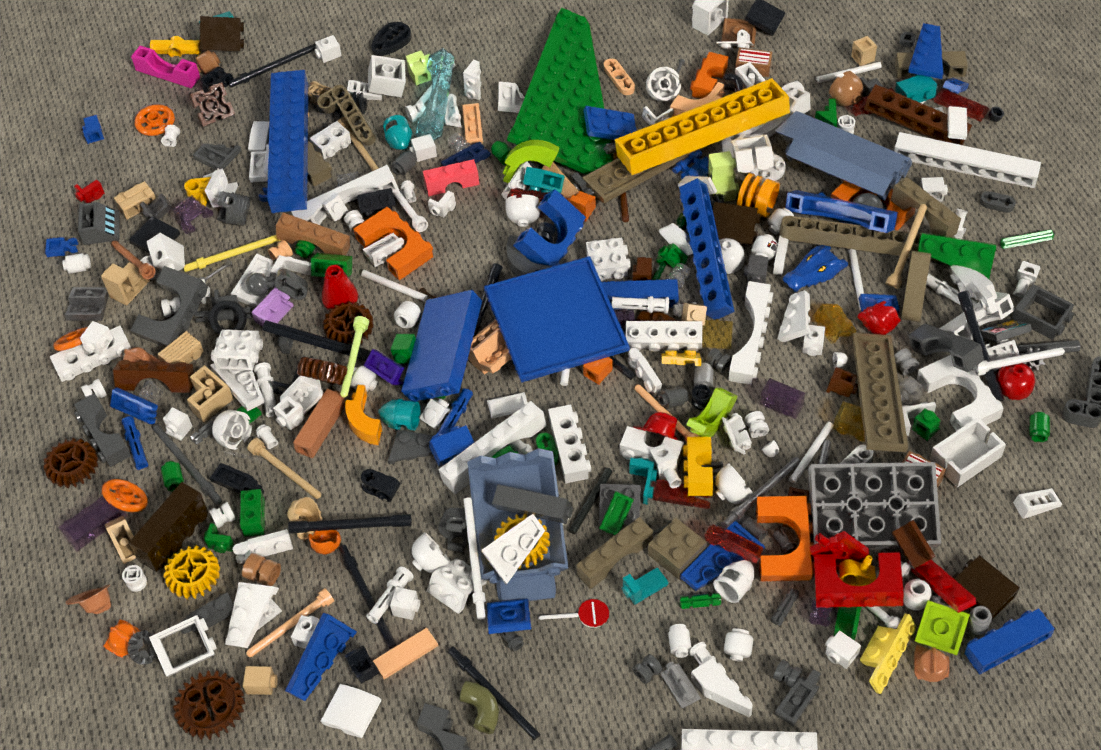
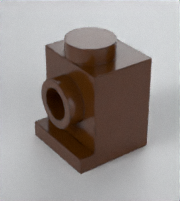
M637 257V265H633V281L651 280L652 258Z
M836 367L826 392L830 393V391L849 398L850 394L854 395L857 390L858 384L855 383L857 375Z

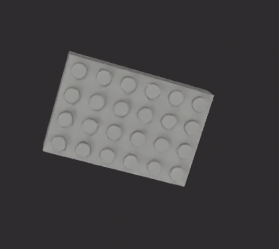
M935 462L810 464L808 481L809 500L811 503L810 519L813 525L811 538L814 545L818 543L815 541V536L819 535V533L826 538H830L837 533L845 531L869 549H900L891 532L911 520L915 521L930 548H938L941 545Z

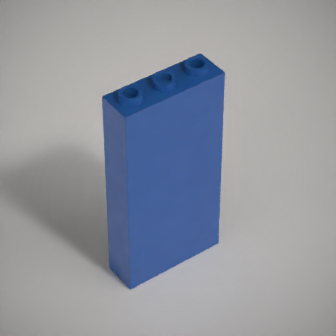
M473 290L426 300L401 391L409 400L417 402L460 392L482 300Z

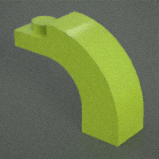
M529 140L518 144L508 153L504 163L507 165L502 172L504 174L503 181L509 183L517 168L527 161H537L550 168L558 154L559 147L543 140Z
M721 387L715 388L703 412L697 417L689 418L687 426L691 427L690 432L698 434L700 437H712L722 425V417L727 418L738 396Z

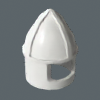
M747 560L737 561L725 566L722 573L713 583L716 592L720 593L723 599L731 603L739 602L752 587L754 567Z

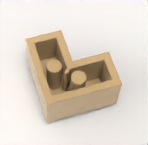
M130 262L124 268L112 264L101 275L110 298L126 306L150 281L149 279H144L139 274V269Z
M205 365L190 376L193 387L197 392L190 396L187 401L192 413L205 423L233 400V396L229 386Z

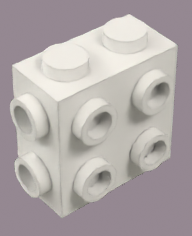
M622 238L586 242L587 257H591L601 281L609 278L621 279L624 276H628V270L631 269L630 259H626L628 249L627 244L623 245Z
M222 330L220 336L216 339L215 349L211 352V360L214 361L215 368L253 370L255 363L259 359V351L263 348V340L260 339L259 331Z

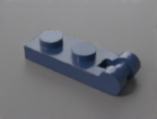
M476 142L440 163L441 167L473 159L477 163L489 158L491 153L484 149V145L481 142Z

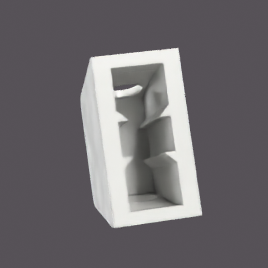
M162 233L147 241L152 262L156 268L162 270L164 266H167L177 271L184 268L183 245Z

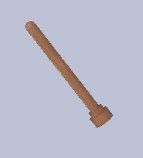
M112 241V247L134 264L144 279L154 277L156 270L151 264L141 262L119 242Z

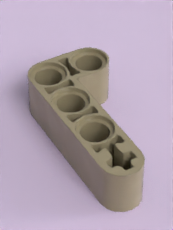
M336 85L318 97V106L325 113L330 114L339 108L341 109L363 145L369 146L375 143L376 137L353 97L343 85ZM341 92H345L344 96L338 98ZM330 101V104L324 107L325 102ZM349 106H353L351 111H347ZM357 120H361L359 125H355ZM363 131L367 133L368 138L365 139Z
M912 251L901 313L902 320L920 322L931 253Z

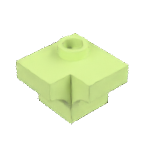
M422 51L407 55L408 73L414 83L419 85L430 81V71L434 69L431 55L427 54L424 56Z

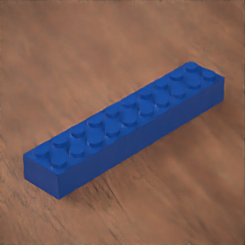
M305 70L271 73L268 203L271 213L307 210L308 81Z

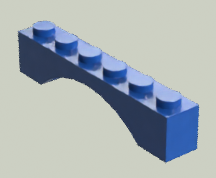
M799 190L787 193L785 206L791 212L841 219L884 233L895 230L898 213Z

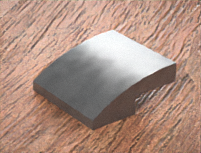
M73 287L68 297L69 306L65 313L66 321H102L109 295L106 287Z

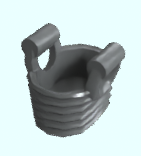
M221 191L217 204L223 207L219 210L217 220L229 225L244 226L249 211L250 197L234 192ZM227 197L232 199L231 204L225 203Z
M449 508L445 510L438 525L440 534L448 539V550L463 552L468 544L465 509ZM455 537H461L464 542L461 544L452 542Z

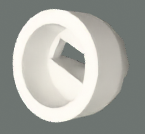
M834 352L833 363L837 361L834 367H844L848 362L847 355L842 352Z
M773 440L761 450L767 457H775L779 452V447Z

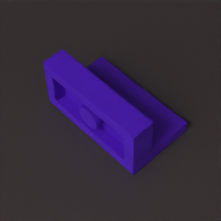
M372 349L364 366L392 385H403L404 381L400 379L404 367L376 349Z

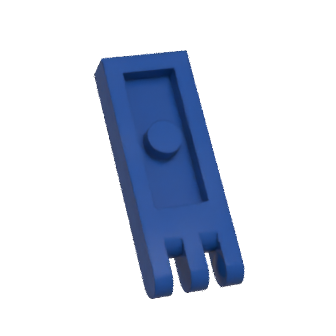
M118 387L112 389L110 407L148 424H155L158 405Z

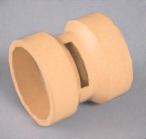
M285 240L279 242L278 246L268 249L272 260L277 259L279 255L285 257L293 255L292 249Z

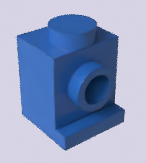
M97 115L83 118L85 125L82 128L87 144L103 140L104 136Z

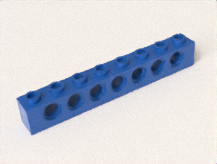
M697 178L679 187L681 193L680 200L683 203V215L687 222L686 230L690 236L689 245L693 250V263L697 270L696 278L700 284L699 292L703 298L704 305L707 306L706 315L715 320L735 311L707 184Z

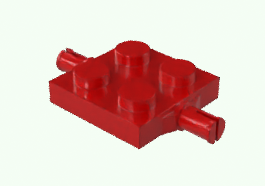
M845 531L837 533L830 538H826L819 533V535L815 536V541L818 543L810 547V554L813 556L814 554H835L836 570H838L839 564L844 560L851 559L861 562V559L868 555L870 556L869 548Z

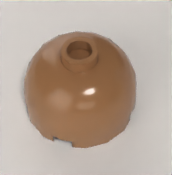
M851 71L844 72L842 78L837 77L829 90L831 95L829 98L836 99V104L840 106L853 105L859 102L862 97V81Z

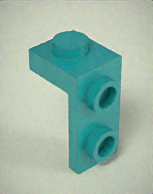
M631 458L629 474L647 477L643 494V504L647 505L648 499L653 498L654 487L651 484L652 481L656 482L658 470L654 469V461H648L643 458Z
M659 568L653 569L637 580H634L631 574L623 577L622 591L636 605L668 586V580Z

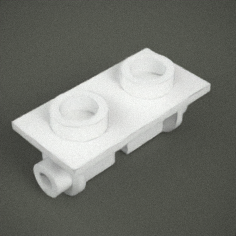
M449 94L446 100L440 99L445 125L462 127L456 96Z
M738 413L732 414L729 420L722 417L723 428L730 438L731 448L736 452L746 454L745 450L751 448L752 442L747 430H743L746 427L742 417Z

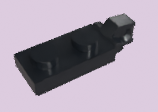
M223 463L219 464L210 477L211 482L241 494V491L261 489L262 494H264L262 486L258 484L253 476Z

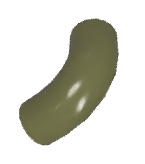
M465 681L461 690L460 701L476 707L477 717L473 727L480 732L493 734L499 715L496 698L487 688L474 682Z

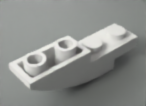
M957 265L950 266L953 273L950 277L953 283L957 284L960 292L969 291L970 297H975L976 300L979 299L982 308H987L991 314L998 311L995 299L998 297L993 283L987 277L970 268Z

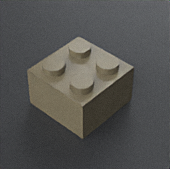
M675 517L648 544V555L677 579H680L681 574L707 548V541Z

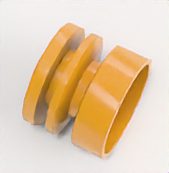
M749 173L740 187L737 205L755 206V208H758L757 213H760V216L768 218L770 213H767L766 209L767 207L773 209L775 206L780 183L766 179L762 185V176L756 177L755 174Z

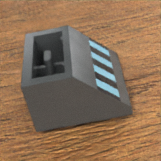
M98 202L79 204L78 232L83 244L120 240V212Z

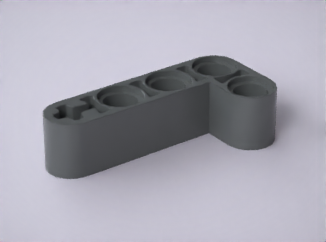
M1100 356L1093 360L1089 370L1085 401L1070 399L1066 402L1062 418L1068 423L1089 428H1095L1100 424Z

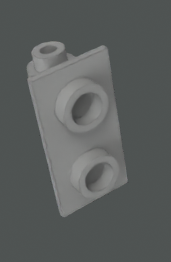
M669 662L666 665L667 669L660 674L683 709L701 698L680 664Z

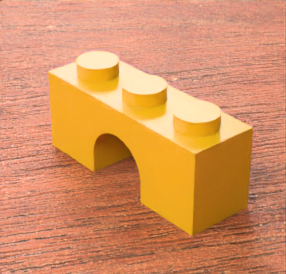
M687 437V445H683V457H687V460H683L684 472L688 473V476H684V488H688V496H713L712 467H702V465H711V437Z

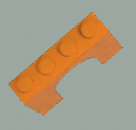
M844 181L831 193V198L853 202L854 198L858 195L872 192ZM891 189L886 200L881 201L886 205V210L898 212L895 230L898 231L914 215L915 208L909 207L906 210H902L891 201L893 189Z
M389 207L379 211L353 229L355 239L364 248L392 233L397 237H402L407 242L403 249L386 260L388 270L398 280H401L433 258L432 245L428 241H424L417 231L411 229L408 222L403 221L397 212L392 211Z
M807 496L757 497V523L786 524L797 533L799 538V546L790 554L760 556V581H811L812 574H815L814 562H811L810 547L814 545V542H810V535L813 534V525L808 520V515H811V503H807Z

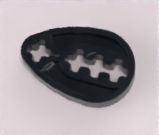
M391 22L382 27L372 41V54L384 56L406 46L411 40L409 26L402 22Z

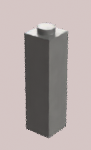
M497 484L492 502L498 510L521 515L525 513L527 516L533 514L536 518L567 524V520L571 518L573 512L572 504L568 499Z

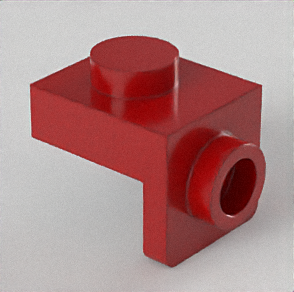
M97 179L83 189L77 184L74 185L76 190L75 196L80 202L91 203L94 200L100 199L105 194L101 183Z

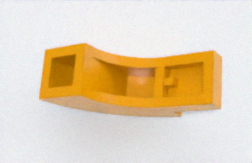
M357 385L356 392L352 394V400H346L345 403L350 428L361 440L373 445H379L382 433L381 421L364 414L367 399L366 386Z

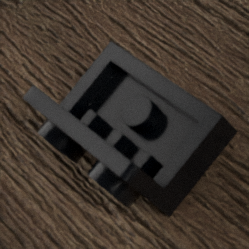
M392 188L357 196L360 213H364L365 216L374 215L376 210H383L386 207L393 210L392 207L396 206Z

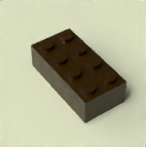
M181 482L129 542L140 563L155 572H158L160 568H164L168 564V559L173 553H177L180 550L182 542L186 538L191 537L195 527L207 518L208 510L201 493Z

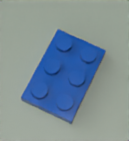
M585 106L583 110L588 136L615 140L637 131L634 114L591 106Z

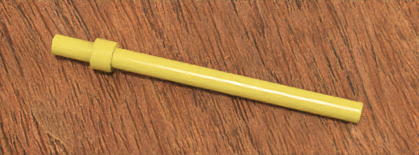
M276 235L207 258L201 257L196 259L195 262L186 264L184 271L188 272L197 268L203 269L206 268V265L281 240L277 239Z

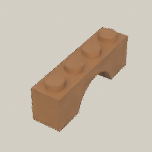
M286 213L281 215L275 225L277 239L285 240L290 244H294L298 240H304L315 244L325 254L345 256L350 248L349 235Z

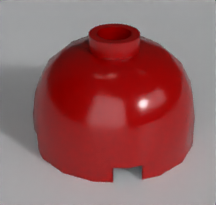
M1024 363L1001 367L996 375L1002 394L1009 399L1022 400L1033 392L1035 374Z

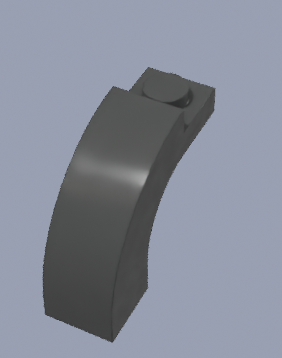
M509 236L507 242L508 265L516 277L552 267L529 261L526 256L513 246L518 237Z

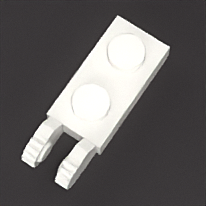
M631 348L628 352L630 368L635 369L638 378H642L647 392H651L654 397L658 396L661 392V381L641 352L636 348Z
M286 529L236 544L233 547V552L238 554L236 556L237 563L242 564L245 563L252 553L265 557L291 550L293 546L289 532Z

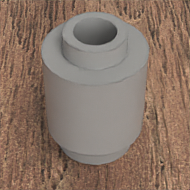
M701 363V366L695 368L694 387L703 384L710 389L713 388L714 370L710 364Z
M978 606L971 610L967 622V628L971 633L982 635L987 632L992 620L989 609L984 606Z

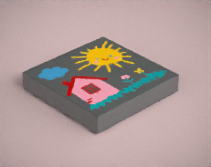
M1010 319L980 330L983 338L999 342L1030 332L1032 328L1029 323Z

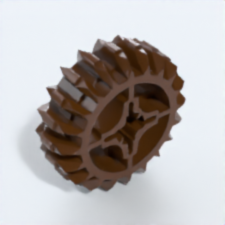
M350 301L348 304L342 302L340 306L335 304V309H329V313L325 314L323 329L329 339L347 344L353 343L355 335L353 323L357 316H363L369 320L368 329L362 334V338L368 340V335H372L374 327L373 316L370 314L369 309L365 308L364 304L359 306L358 302L354 304Z
M308 357L300 358L297 366V374L299 376L336 385L343 384L348 370L346 366Z
M73 437L71 441H68L65 438L64 443L58 442L57 447L51 446L52 452H46L47 458L44 459V471L47 478L60 488L65 485L69 489L71 484L77 487V482L84 484L83 479L91 480L90 474H95L94 468L98 467V456L95 449L82 439L77 441ZM82 454L85 455L84 461H81L80 458ZM58 464H61L60 471L56 470Z

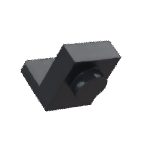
M363 645L345 655L352 672L361 684L380 673Z

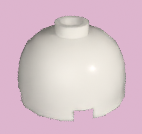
M659 67L653 70L646 80L648 94L657 101H668L675 98L681 88V83L679 84L678 79L679 75L674 69L669 67Z
M516 195L508 197L505 206L508 218L520 227H526L528 224L533 223L538 219L541 211L538 208L540 204L539 198L532 195H522V198H516Z
M720 239L719 242L726 273L732 274L743 267L745 261L744 249L734 239Z
M227 410L220 413L212 426V434L215 440L223 447L234 450L238 449L236 447L242 439L245 443L250 437L252 426L249 425V416L237 410ZM241 436V440L235 443L229 441V437L239 438Z
M729 463L717 473L715 484L718 490L715 492L722 501L726 499L730 503L739 504L745 502L753 494L751 489L746 487L742 477Z
M425 532L418 537L412 546V555L415 559L412 563L419 571L424 569L428 573H433L435 570L447 566L451 561L446 554L442 555L443 552L439 545Z

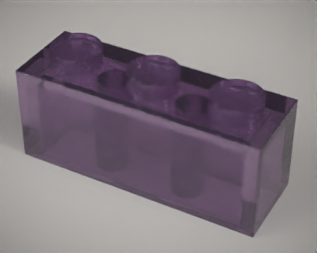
M101 496L96 502L82 509L73 518L66 520L59 529L77 552L107 531L106 523L123 515L127 517L125 511L109 504Z

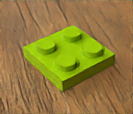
M927 600L915 642L958 655L970 614L965 612L958 613L953 608Z

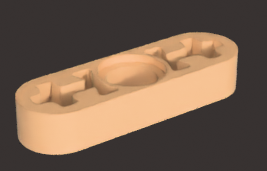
M607 59L604 62L605 73L623 95L633 94L635 91L633 80L616 59ZM623 76L622 79H616L615 77Z

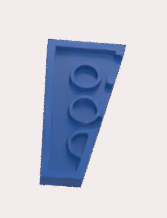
M923 23L908 73L938 79L943 78L940 26Z
M734 521L681 574L680 578L697 591L717 579L725 566L737 561L748 560L764 550L765 546L739 523Z
M323 613L285 691L298 699L306 701L321 681V675L326 669H330L333 665V659L339 652L342 653L346 647L345 643L350 637L353 638L357 631L331 615Z

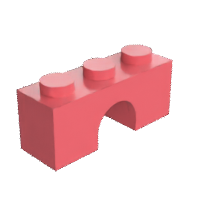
M474 159L423 171L428 197L446 193V186L453 182L460 183L462 188L480 185Z

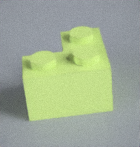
M730 151L709 154L708 177L714 183L717 189L715 194H718L719 199L723 194L724 202L736 200V195L739 194L738 183L734 181L735 172L733 169L736 168L735 158H732Z

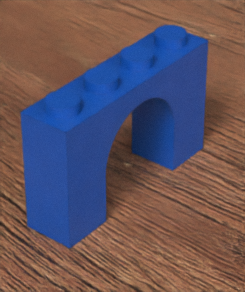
M554 189L544 196L538 208L554 222L558 232L556 243L547 242L530 227L521 232L513 245L531 262L552 267L560 265V259L567 254L568 246L575 241V235L583 228L584 225L582 223L586 218Z

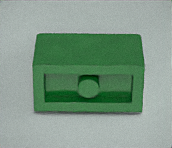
M839 607L833 636L840 630L855 641L861 607Z

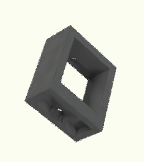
M1032 284L1016 306L1012 319L1029 323L1032 330L1054 340L1056 335L1060 336L1063 333L1065 322L1070 323L1072 320L1074 304ZM1034 301L1062 315L1055 326L1027 312Z

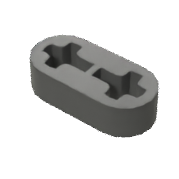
M989 191L984 192L980 199L983 207L1006 213L1013 211L1016 204L1015 199L1011 196Z

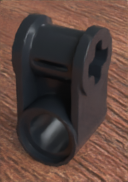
M216 67L201 78L204 93L209 92L208 87L221 82L224 88L229 85L228 81L233 80V75L224 72L222 67Z
M367 469L361 474L363 491L381 500L386 499V502L392 501L401 485L396 478L373 469Z

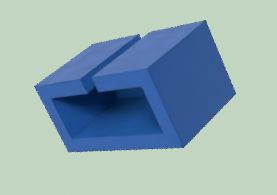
M466 425L463 427H453L449 430L450 432L444 435L439 433L432 437L429 448L438 467L448 463L454 456L459 455L475 443Z

